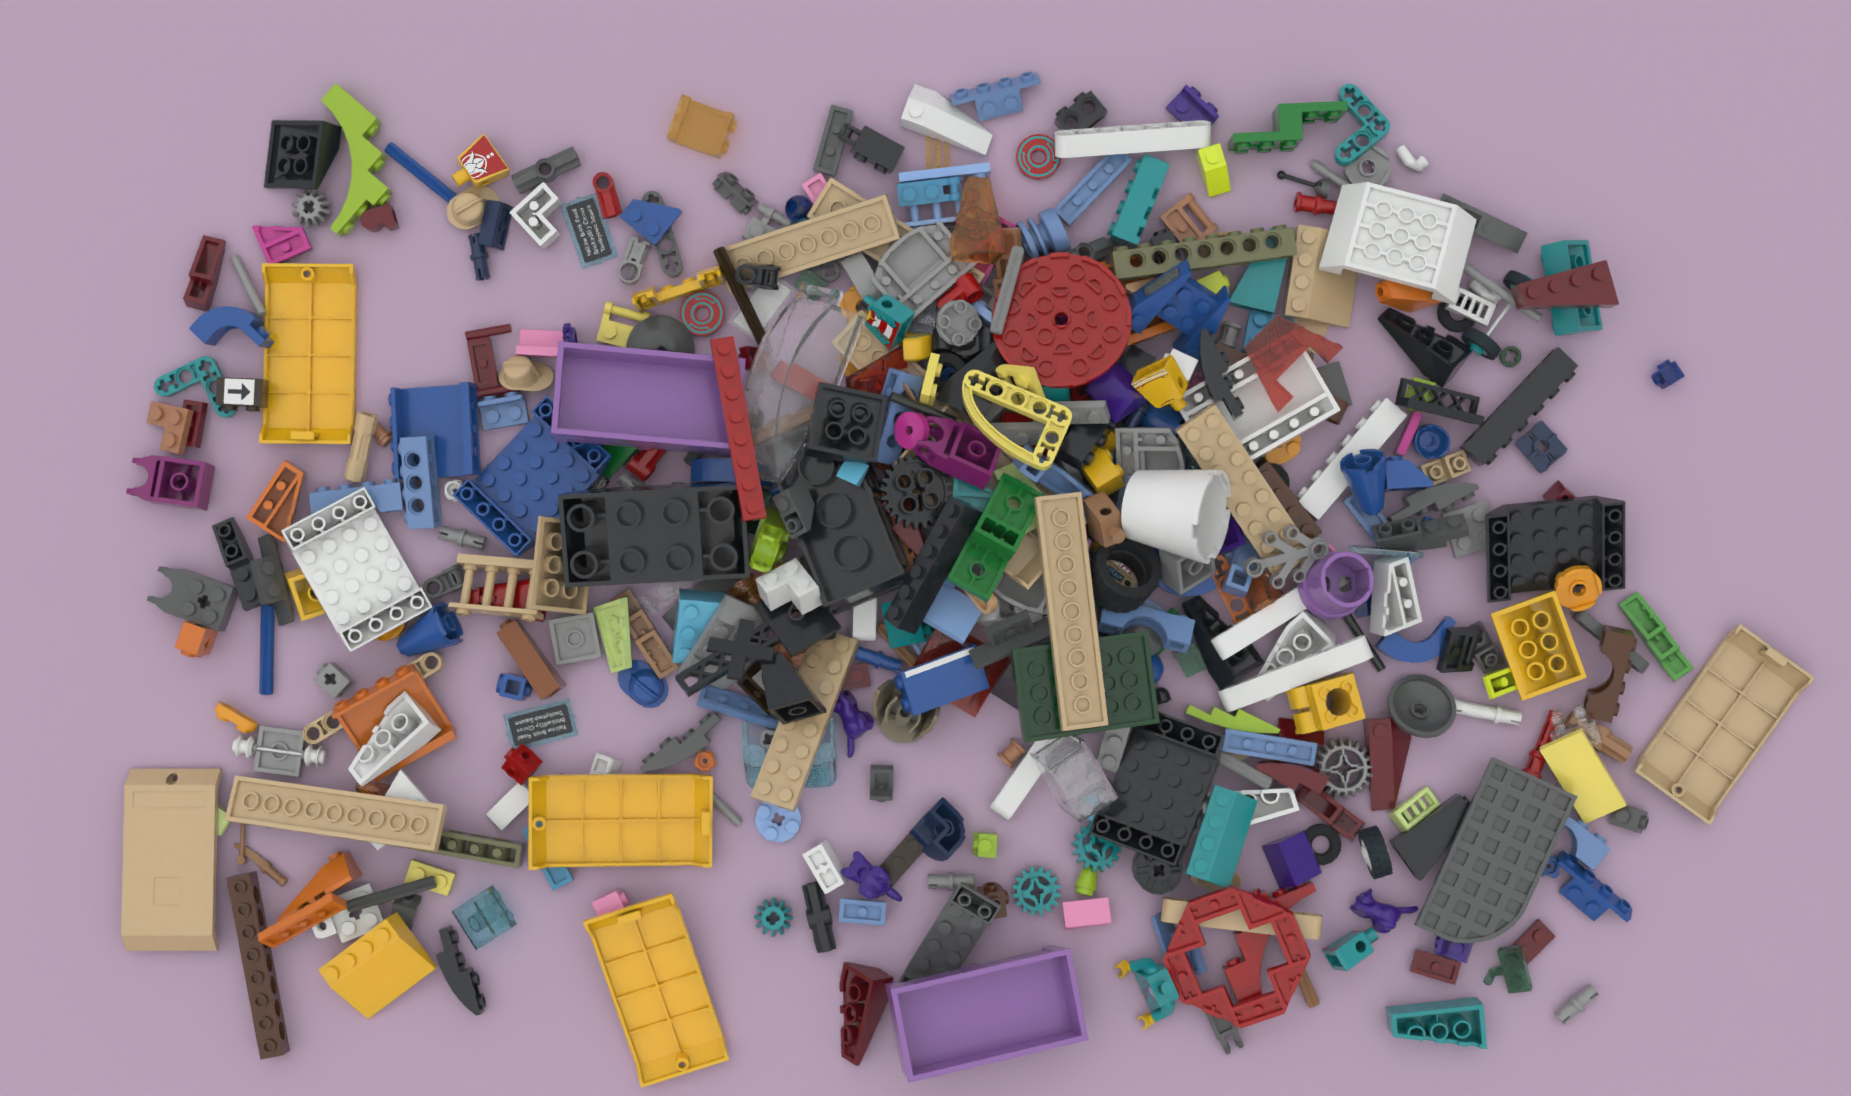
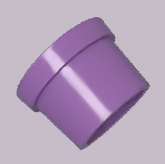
M1329 551L1326 557L1315 560L1306 574V579L1302 583H1298L1299 596L1305 607L1317 617L1327 620L1344 618L1354 612L1370 597L1374 587L1373 571L1368 562L1356 553ZM1325 577L1329 580V591H1327ZM1340 577L1350 578V592H1341L1339 590Z

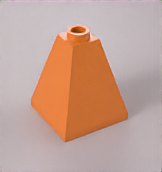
M1385 279L1375 284V294L1380 303L1408 313L1442 303L1441 301L1431 299L1433 294L1431 291Z

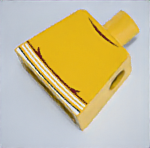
M1172 354L1137 370L1131 385L1155 408H1161L1170 404L1175 411H1180L1186 406L1187 402L1183 399L1188 382Z

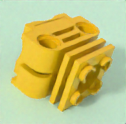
M1353 672L1329 676L1285 691L1291 710L1298 709L1299 711L1292 714L1296 726V734L1324 731L1365 719ZM1327 694L1331 696L1333 702L1331 711L1326 707Z

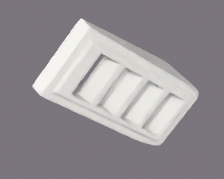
M1459 287L1454 305L1447 303L1445 309L1487 327L1496 305ZM1459 296L1463 297L1460 306L1458 307L1456 306V303L1458 301ZM1467 300H1471L1468 310H1465L1464 307ZM1475 303H1478L1479 307L1477 309L1476 314H1473L1472 311L1475 306ZM1485 306L1488 309L1483 319L1480 317V314Z

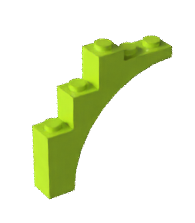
M335 83L321 101L332 111L343 128L349 144L352 161L351 183L348 196L339 216L330 227L337 235L343 237L344 234L348 235L354 229V223L359 217L361 218L363 212L370 209V204L375 207L386 205L391 200L390 195L393 191L373 175L375 171L379 172L384 167L387 157L367 140L369 137L377 134L380 129L379 125L382 122Z

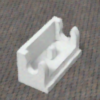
M827 839L802 854L824 894L838 888L849 880L841 874V869L844 867Z

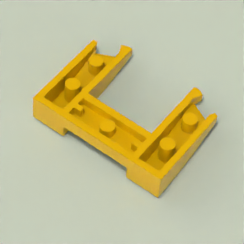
M716 265L697 271V280L695 277L683 280L682 285L676 287L673 284L660 288L661 292H657L656 287L652 286L632 293L631 300L639 311H643L689 296L697 291H704L725 284V280L720 266Z

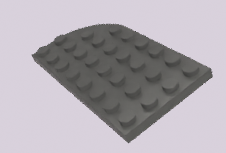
M1491 757L1414 925L1455 943L1483 942L1509 930L1524 914L1578 796Z

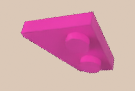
M252 226L267 263H283L313 249L302 227Z

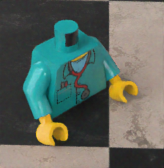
M1151 958L1133 960L1130 963L1122 960L1114 966V968L1122 970L1117 975L1119 978H1123L1130 971L1134 973L1148 1007L1152 1011L1137 1018V1021L1139 1019L1145 1021V1026L1141 1028L1142 1030L1152 1026L1155 1021L1158 1022L1173 1014L1175 1010L1174 1000L1179 998V994L1166 967L1156 963Z

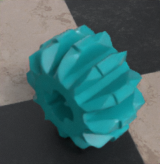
M776 897L772 898V905H770L767 899L763 900L765 908L760 905L756 908L762 914L754 915V919L762 920L756 924V927L760 928L764 925L765 928L762 934L765 935L768 929H770L771 937H775L776 929L780 935H783L785 933L783 927L787 929L791 927V924L785 920H793V915H786L792 909L791 906L783 909L785 900L782 899L780 904L777 905ZM772 912H776V916H780L775 923L771 922L772 919H768Z

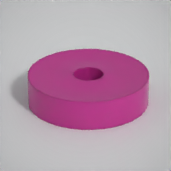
M905 412L896 420L894 435L901 447L913 449L918 440L927 441L929 438V423L921 413Z

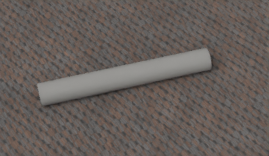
M232 256L230 261L259 317L266 315L267 312L239 256Z
M713 791V804L737 827L743 820Z

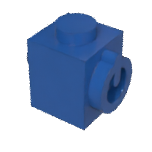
M501 673L497 682L496 693H499V696L525 701L526 697H530L533 687L524 676Z

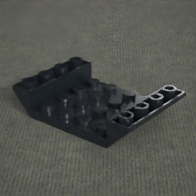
M1584 496L1506 504L1485 515L1488 603L1511 600V593L1554 589L1556 575L1569 567L1577 565L1589 566L1598 575L1602 583V591L1625 589V501L1600 496ZM1577 584V585H1575V587L1584 586V585H1583V584H1581V585H1580V584Z
M1158 712L1160 723L1132 727V733L1101 813L1097 812L1089 834L1176 867L1188 847L1219 765L1225 735Z

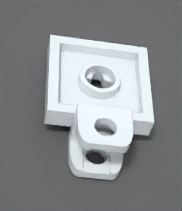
M368 883L338 896L348 901L374 892L371 884ZM375 905L361 909L360 919L357 920L355 917H350L349 913L351 912L346 908L323 921L327 926L326 930L320 928V923L312 927L315 937L326 938L338 933L341 943L362 936L384 920L380 907Z

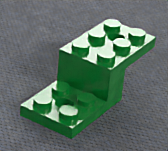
M1347 101L1278 104L1272 112L1273 132L1233 133L1228 141V151H1234L1235 154H1246L1248 150H1257V153H1269L1271 149H1280V152H1292L1303 140L1302 124H1313L1315 120H1324V123L1338 122V119H1341L1348 110Z
M1003 473L946 581L987 603L1009 560L1016 553L1036 513L1034 497L1044 496V494ZM1008 500H1016L1019 503V508H1010ZM977 565L981 567L983 575H974L971 569L972 566Z

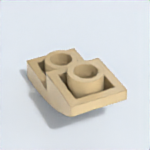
M1464 450L1417 467L1433 481V485L1472 471Z

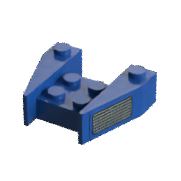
M1184 260L1133 292L1128 298L1132 315L1131 329L1140 334L1156 315L1182 331L1180 336L1172 343L1173 348L1197 359L1198 364L1200 362L1199 340L1201 330L1206 328L1208 333L1212 331L1216 335L1229 305L1230 296L1225 285L1215 294L1190 277L1192 273L1189 261Z

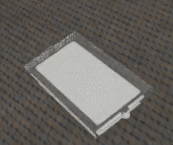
M784 277L777 279L779 290H767L753 286L747 294L765 333L797 291V289L784 280ZM738 306L727 322L738 329L741 335L745 334L756 342Z

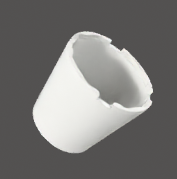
M1137 470L1127 484L1122 502L1121 523L1126 538L1203 564H1209L1210 558H1216L1219 554L1229 525L1231 509H1226L1227 497H1231V488L1227 474L1222 470Z

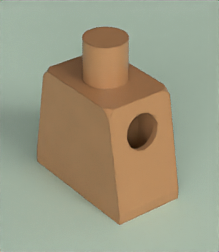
M1102 491L1083 499L1089 535L1103 547L1123 542L1126 535L1122 529L1121 513L1107 494Z

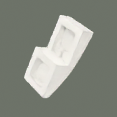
M517 783L486 814L501 831L529 805V787L525 783L522 786Z

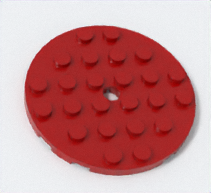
M1069 252L1050 253V255L1032 258L1020 266L1003 332L1001 335L993 333V337L1004 361L1009 365L1034 367L1041 386L1055 389L1074 388L1100 378L1120 359L1130 337L1131 307L1121 282L1103 264L1084 255L1079 256L1069 254ZM1001 287L999 288V291L995 297L991 322L993 319ZM1059 315H1064L1068 318V322L1065 325H1056L1055 318Z

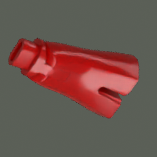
M530 578L517 581L513 608L525 609ZM507 582L494 584L491 606H504ZM485 586L478 587L477 590H471L469 604L482 605ZM538 610L540 613L544 615L543 620L535 619V621L544 622L546 617V611Z

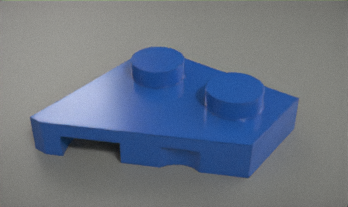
M633 199L619 217L656 246L683 212L678 208Z

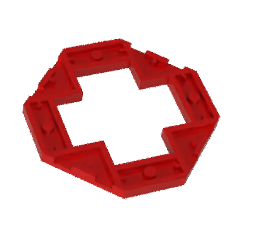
M1231 885L1188 901L1165 952L1163 962L1179 994L1180 1002L1189 1006L1191 1004L1209 1015L1232 1022V1025L1244 1028L1285 1014L1290 999L1311 957V953L1292 911ZM1240 909L1249 930L1268 923L1272 924L1287 962L1267 969V974L1274 991L1232 1004L1224 984L1202 991L1186 952L1206 945V940L1199 923Z

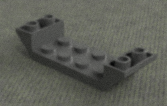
M961 881L911 958L898 982L960 969L987 925L991 924L1002 905Z

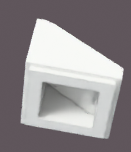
M596 752L589 774H619L623 761Z

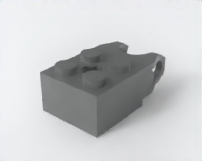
M159 566L157 571L170 579L172 591L163 598L148 596L147 601L154 603L165 613L215 631H226L238 598L235 586L187 569H170ZM206 598L211 602L210 606L205 605Z

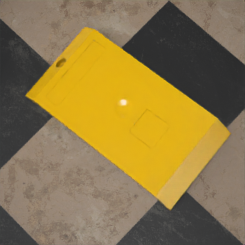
M262 263V274L265 283L264 308L267 312L264 315V328L270 332L269 337L275 343L269 349L264 348L263 379L269 381L268 408H263V424L259 434V443L352 444L356 421L358 282L354 264ZM306 271L310 272L308 277L305 275Z
M699 773L544 774L529 777L528 870L548 867L692 865L703 868L712 867L713 775ZM541 821L542 826L538 827L536 822Z
M672 892L583 920L585 930L591 937L636 1064L641 1088L729 1060L721 1025L678 901ZM684 1062L685 1066H681L679 1063Z

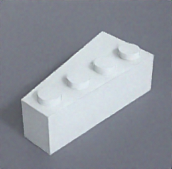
M1291 788L1235 791L1258 801L1250 826L1299 811L1294 791ZM1208 792L1201 810L1202 816H1204L1211 792Z

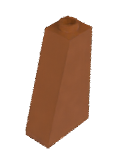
M508 619L499 626L501 630L496 634L541 700L549 699L567 686L519 619L513 621Z

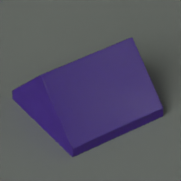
M1122 364L1114 365L1103 376L1092 381L1086 389V392L1094 401L1106 400L1110 419L1115 424L1148 401L1131 385L1134 377Z
M1305 830L1262 845L1279 888L1298 886L1322 873Z

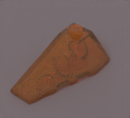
M968 176L962 193L959 212L956 215L955 227L950 237L951 260L995 264L1005 252L1003 230L990 178Z

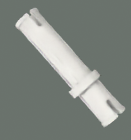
M1455 699L1456 714L1487 719L1496 724L1501 722L1516 726L1520 725L1522 719V712L1503 709L1502 706L1498 705L1492 707Z

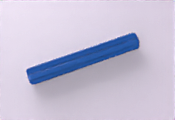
M393 142L386 146L384 151L446 202L449 203L457 195Z
M262 605L259 693L261 695L273 694L274 605Z

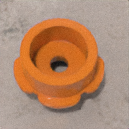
M710 750L698 751L696 759H694L695 767L699 768L701 772H709L711 768L713 769L716 766L714 753Z

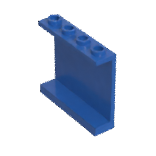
M461 382L460 385L406 389L390 388L391 393L389 394L388 401L392 416L390 417L389 424L393 435L390 446L394 457V462H392L391 466L394 479L403 480L400 475L402 459L398 452L400 438L421 435H434L438 478L481 475L477 384ZM415 454L414 462L418 465L420 463V458L417 454Z

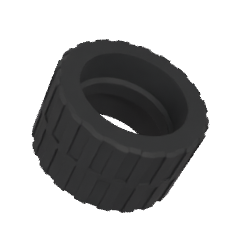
M1126 537L1119 544L1109 547L1100 545L1089 559L1095 603L1114 613H1128L1138 609L1158 587L1159 580L1161 579V564L1153 549L1148 545ZM1106 561H1118L1128 566L1137 578L1138 587H1126L1114 580L1108 571Z

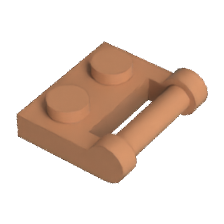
M1192 193L1186 195L1159 217L1169 231H1173L1178 243L1183 242L1182 239L1187 237H1196V240L1205 239L1206 235H1210L1219 229L1217 224H1213L1195 202V197ZM1186 205L1206 229L1202 233L1182 209Z

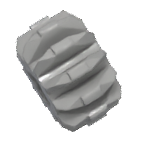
M315 189L311 191V194L309 191L304 190V197L296 195V199L299 202L292 203V207L297 209L292 212V215L298 217L297 223L300 225L304 223L306 228H310L312 224L319 228L320 220L324 223L327 222L324 215H331V211L326 209L331 203L325 201V194L321 193L318 195V191ZM310 205L315 209L312 213L308 209Z

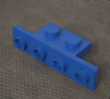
M1563 850L1559 853L1557 864L1572 876L1560 887L1559 893L1593 921L1598 919L1609 908L1626 922L1631 919L1633 909L1625 899L1619 898L1610 886L1600 882L1591 870L1581 866L1573 855L1567 854Z

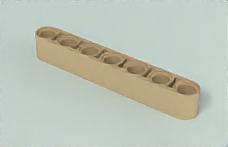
M429 652L407 666L414 664L425 681L444 668L446 661L441 653ZM431 656L436 657L438 660V665L435 669H432L428 664ZM331 710L308 724L303 729L302 736L307 743L317 744L324 742L344 730L341 724L337 728L331 725ZM314 727L320 731V736L317 740L311 736V730Z
M1163 897L1161 921L1178 924L1188 901L1191 899ZM1240 909L1199 923L1200 927L1276 935L1271 923L1249 930ZM1292 911L1304 939H1321L1322 915Z

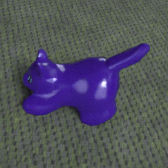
M847 690L844 694L840 692L833 712L839 714L842 719L843 728L847 735V756L851 758L855 751V740L866 731L871 730L874 721L869 712L858 710L856 698Z
M859 851L853 853L854 860L850 863V867L841 869V874L844 877L860 885L858 890L867 899L879 898L885 894L893 900L902 901V896L890 886L891 878L888 872L882 867H874Z
M1371 888L1357 895L1355 898L1356 902L1350 906V910L1356 915L1371 919L1372 928L1379 933H1388L1391 929H1394L1401 914H1412L1418 911V906L1396 907L1377 902L1372 896Z

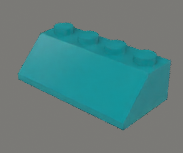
M1563 240L1541 246V261L1544 264L1545 276L1592 264L1588 240ZM1599 308L1551 309L1552 328L1555 336L1603 330Z
M1218 785L1213 786L1185 871L1186 875L1224 888L1231 885L1258 802L1257 800Z

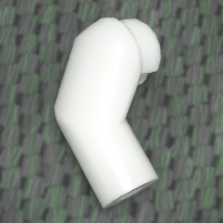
M1405 145L1400 146L1396 150L1404 165L1417 172L1424 171V168L1429 165L1424 156H1420L1416 160Z
M1476 280L1472 281L1469 285V288L1477 296L1495 305L1502 299Z

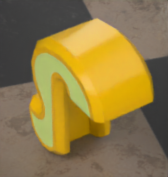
M907 331L903 341L898 344L903 349L905 361L928 359L930 354L933 353L932 335L927 332Z

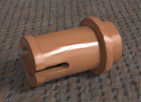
M377 421L373 437L377 440L378 445L385 447L393 439L391 436L392 432L387 431Z

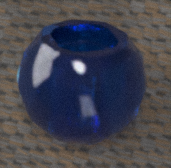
M794 195L787 201L785 206L787 217L794 223L809 220L810 218L807 215L813 206L812 201L804 195Z

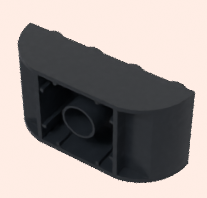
M735 482L612 487L573 491L558 495L565 587L750 578L747 522H742Z

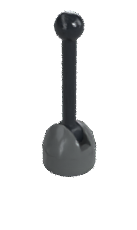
M1284 171L1277 173L1278 179L1283 180L1285 178L1314 188L1316 195L1327 199L1332 181L1320 179L1313 183L1287 175Z

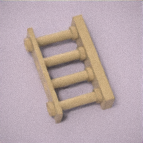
M457 554L456 562L463 567L465 575L460 603L449 602L448 607L456 612L455 614L469 616L470 613L518 617L526 622H535V619L543 620L544 615L538 610L528 609L533 560ZM477 569H483L487 572L482 605L469 604L474 572H477ZM499 571H506L509 574L503 607L491 606L495 578ZM521 573H529V576H531L525 609L513 608L517 578Z

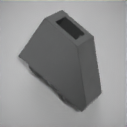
M805 483L788 488L772 497L792 540L810 531L815 503Z

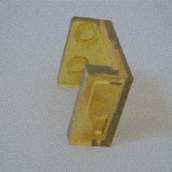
M682 94L666 137L670 142L720 159L721 155H725L729 146L727 138L729 133L734 132L737 120H734L735 115L730 111L729 113L696 102L691 97Z

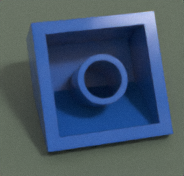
M1402 456L1386 458L1385 492L1423 490L1433 487V481L1411 461L1402 460Z

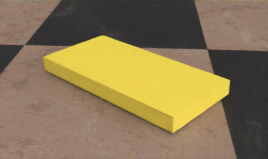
M1582 728L1540 747V752L1563 790L1578 796L1573 806L1585 824L1627 806L1624 797Z

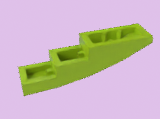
M1187 704L1184 713L1229 729L1253 733H1279L1280 731L1279 728L1241 709L1235 710L1233 716L1214 706L1211 707L1208 714Z

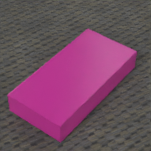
M1417 411L1410 413L1393 451V455L1405 456L1421 421V413Z

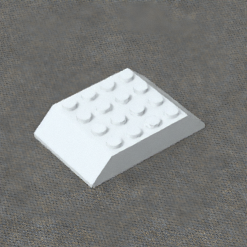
M1294 330L1229 366L1228 371L1222 374L1223 378L1227 376L1233 386V389H1231L1233 396H1238L1244 405L1242 417L1233 420L1223 401L1216 404L1252 461L1317 426L1340 411L1338 404ZM1204 381L1185 391L1183 399L1187 404L1179 412L1185 422H1187L1213 404Z

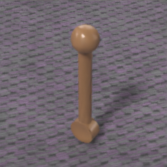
M240 824V850L236 863L244 865L247 861L246 857H244L245 827L247 824Z

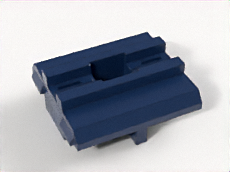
M1539 421L1514 444L1540 474L1544 473L1549 466L1568 450L1557 438V434L1553 433L1543 421ZM1539 442L1547 448L1543 453L1535 446Z

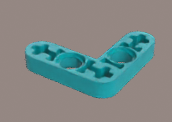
M1354 84L1343 85L1338 95V101H1347V111L1362 126L1336 148L1334 160L1343 167L1351 165L1388 135L1390 129L1389 120ZM1351 92L1353 93V97H1352V98H1351V97H1347V98L1344 97V96H1345V93H1347V94H1350ZM1360 107H1367L1370 110V114L1368 116H1361L1358 113V109ZM1383 125L1384 127L1383 130L1379 129L1376 131L1375 126ZM1363 136L1367 138L1368 144L1360 146L1357 144L1356 138ZM1352 146L1353 150L1350 152L1348 158L1346 156L1343 158L1340 157L1342 152H1348Z
M203 356L160 376L154 382L155 392L163 397H171L201 382L215 412L219 416L231 418L237 413V411H229L227 413L221 410L223 406L216 405V394L211 391V384L217 381V377H224L216 360L211 357ZM205 361L209 364H212V366L209 367V370L213 375L217 373V376L210 377L207 371L202 370V368L205 366ZM188 370L192 374V379L188 383H183L180 378L181 374ZM164 381L166 383H172L176 381L179 385V387L176 384L170 385L168 387V392L165 390H161V388L164 386Z

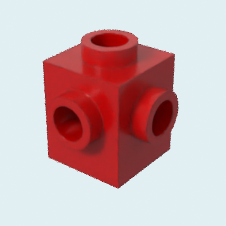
M522 743L517 749L512 747L504 756L506 761L501 768L508 776L512 777L522 786L536 772L543 761Z

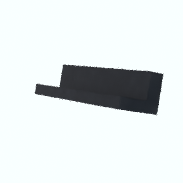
M1401 378L1394 405L1477 425H1483L1485 416L1476 414L1480 397L1406 378ZM1407 384L1412 385L1416 393L1410 398L1404 397ZM1431 390L1434 399L1428 403L1425 401L1423 394ZM1449 394L1453 403L1445 407L1441 399ZM1466 399L1471 400L1469 412H1464L1460 405Z

